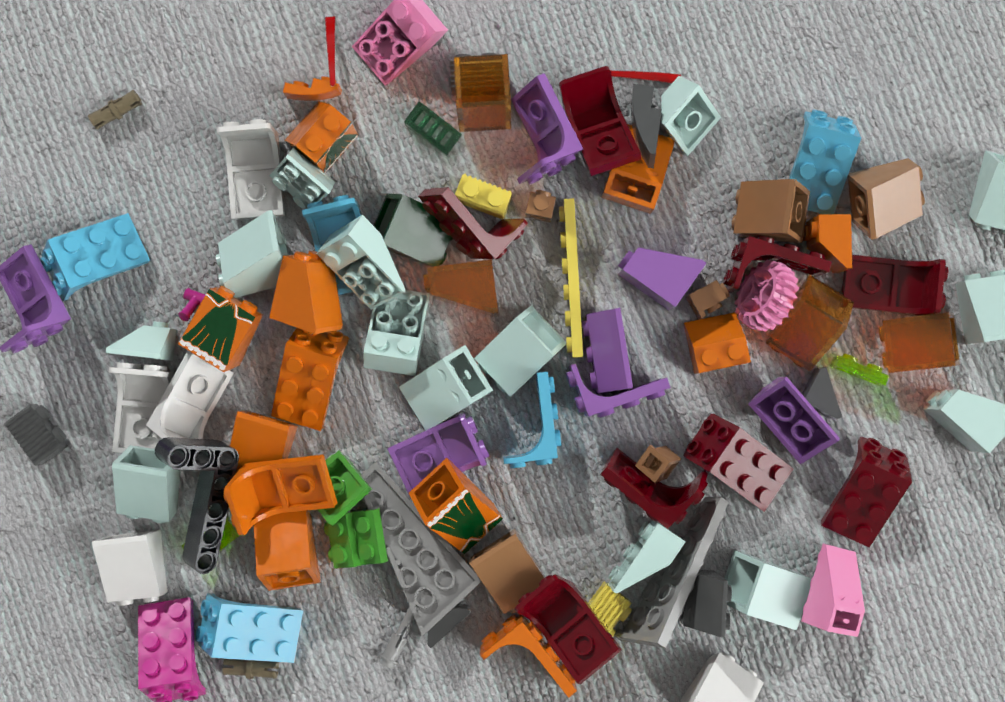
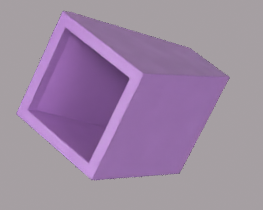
M638 247L634 253L630 250L626 253L618 265L621 268L618 275L669 311L677 306L706 265V262L700 259Z

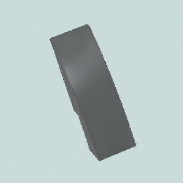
M633 84L631 121L634 138L648 168L654 169L662 109L651 108L654 86Z

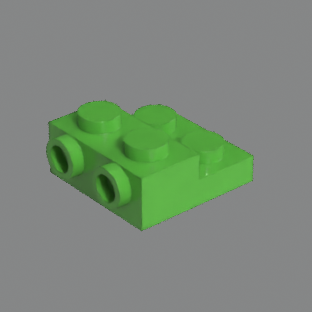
M339 450L325 460L338 503L334 508L317 509L332 526L372 490L358 469Z
M379 508L347 512L333 526L327 521L325 522L324 532L329 536L331 546L328 551V558L333 562L334 569L381 564L388 561Z

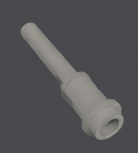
M410 606L397 632L392 633L384 652L379 654L381 657L379 662L391 669L399 663L397 659L408 640L405 637L415 619Z

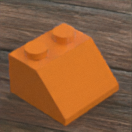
M823 214L808 220L803 236L807 249L810 252L821 253L825 255V260L832 261L830 267L832 273H840L851 269V214Z
M735 312L683 323L694 374L751 363L746 337Z

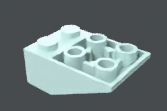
M295 147L269 175L276 187L282 191H288L293 196L294 202L304 209L307 208L308 204L319 202L331 192L335 183Z
M364 215L333 232L316 253L371 310L405 292L404 285L381 233Z
M405 290L401 295L373 309L363 352L364 368L416 376L430 297L429 293Z
M466 345L444 357L399 387L425 430L437 426L493 391Z
M652 519L650 522L645 521L638 531L640 537L635 545L631 543L623 554L625 560L621 566L616 565L608 576V579L611 580L609 586L612 591L617 594L669 566L685 544V541L657 521Z

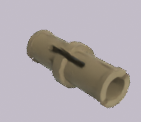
M133 89L116 100H109L107 105L89 114L88 118L92 125L95 126V129L98 130L115 119H122L124 114L143 103Z
M224 659L223 665H231L234 668H222L223 675L246 676L247 679H253L254 676L276 679L279 671H268V668L279 669V662Z

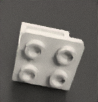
M263 119L251 120L250 124L239 125V122H225L222 127H217V134L223 142L226 155L231 219H255L269 210L273 211L275 217L285 216L283 191L274 185L273 179L269 176L281 162L278 132L270 123H266V120Z
M187 351L146 424L154 432L152 436L158 440L167 437L203 439L205 425L234 372L231 370L222 372L200 357Z
M117 362V368L109 367L108 371L115 375L118 389L112 452L123 453L130 445L155 449L156 444L160 440L152 436L154 432L146 424L175 373L167 372L166 366L144 365V370H141V364Z

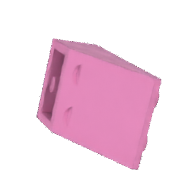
M393 0L353 44L352 48L386 86L430 50L448 29L423 0Z
M823 543L818 554L816 570L810 582L807 602L803 607L801 622L828 632L858 637L865 609L856 552Z

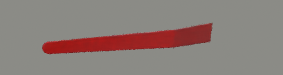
M335 16L325 17L331 86H335Z
M610 70L613 77L673 83L678 76L681 77V74Z

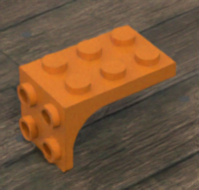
M299 328L295 329L285 345L271 417L322 431L338 365L349 342L348 336L343 335L339 331L313 334Z
M324 454L244 463L224 488V499L229 505L232 514V524L236 527L238 535H246L254 524L272 515L334 508L338 503Z
M513 614L502 623L503 628L499 632L495 633L492 631L481 640L483 644L480 647V656L483 660L503 646H523L536 656L568 698L577 692L576 681L565 665L559 661L560 658L551 645L543 641V636L539 629L532 622L529 623L523 615L520 614L516 617Z

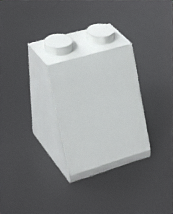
M161 530L111 535L92 541L107 603L117 602V606L133 604V599L143 598V603L160 600L159 596L167 593Z
M719 652L708 658L679 702H755L764 682L757 678V674L754 671L742 668L735 663V659L732 656Z

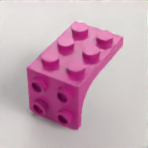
M191 597L138 606V689L153 702H172V700L177 699L193 701L198 699L199 696L206 694V688L199 680L195 663L194 613Z

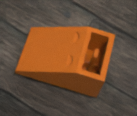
M627 124L634 137L632 125ZM658 134L654 169L648 168L642 156L641 160L611 169L601 198L651 214L655 208L675 141L672 138Z

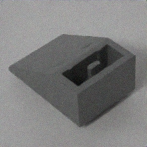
M699 570L694 581V588L689 593L683 613L680 616V622L683 626L725 638V630L730 629V613H726L727 602H731L732 587L728 585V581L714 570Z

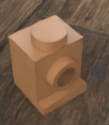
M543 190L530 192L525 218L550 223L556 197L551 196L550 192Z
M715 280L686 296V299L697 319H701L706 316L705 310L710 314L723 307L721 301L727 299L730 295L723 283L719 284Z
M649 445L635 466L656 483L667 479L681 458L666 445L657 448Z

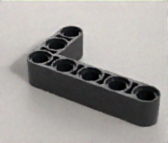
M163 438L155 447V455L160 461L176 470H200L182 558L187 565L199 574H208L217 564L229 508L228 503L224 499V488L236 474L239 454L236 449L220 440Z

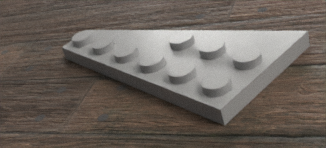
M375 462L361 475L372 488L364 497L368 509H380L386 552L421 635L424 636L482 581L445 539L424 524L415 505Z
M705 497L688 522L689 530L682 538L685 544L669 566L653 575L642 592V602L636 609L631 608L632 611L628 616L630 620L623 630L618 628L614 637L620 641L666 648L673 637L676 623L683 613L688 595L694 588V581L704 564V558L709 546L714 541L718 525L724 518L728 501L722 497Z

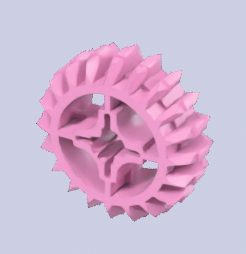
M766 260L764 263L759 262L757 268L752 267L750 274L745 275L744 282L740 284V291L736 293L738 299L734 304L737 305L735 313L738 314V319L743 324H746L747 327L764 332L768 329L774 330L776 325H781L783 318L789 317V310L794 308L792 306L793 302L798 299L795 295L799 290V287L796 285L798 278L795 277V272L781 262Z

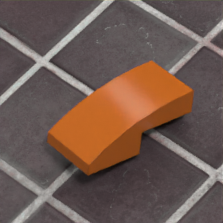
M322 76L321 80L313 78L311 88H308L309 85L301 81H293V84L285 82L283 93L287 99L318 101L339 96L342 93V89L336 83L337 80H335V86H331L330 77Z

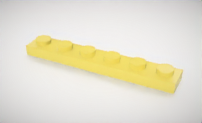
M574 198L564 199V206H559L560 222H565V232H560L561 248H566L567 258H562V273L568 274V284L563 285L564 300H569L570 311H565V326H571V337H566L567 353L572 352V358H583Z

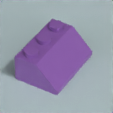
M621 308L586 314V321H581L583 336H588L589 347H585L587 362H592L594 371L589 373L591 388H596L597 393L633 388Z
M787 377L776 378L763 387L748 403L799 464L804 463L840 440L837 434Z

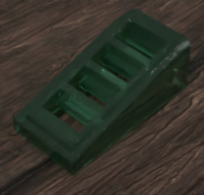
M420 101L404 121L406 127L446 156H448L462 137L459 131ZM421 113H423L425 117L417 126L415 122L421 115ZM430 120H433L434 123L429 128V130L425 132L423 129ZM441 126L443 129L436 137V139H434L432 135L437 130V128ZM448 132L452 135L445 145L440 144Z

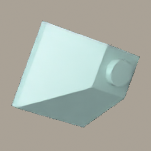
M678 76L662 94L661 124L683 154L688 156L719 121L721 116L702 88L683 77Z
M153 321V326L144 325L106 347V353L173 361L177 330L169 328V323Z

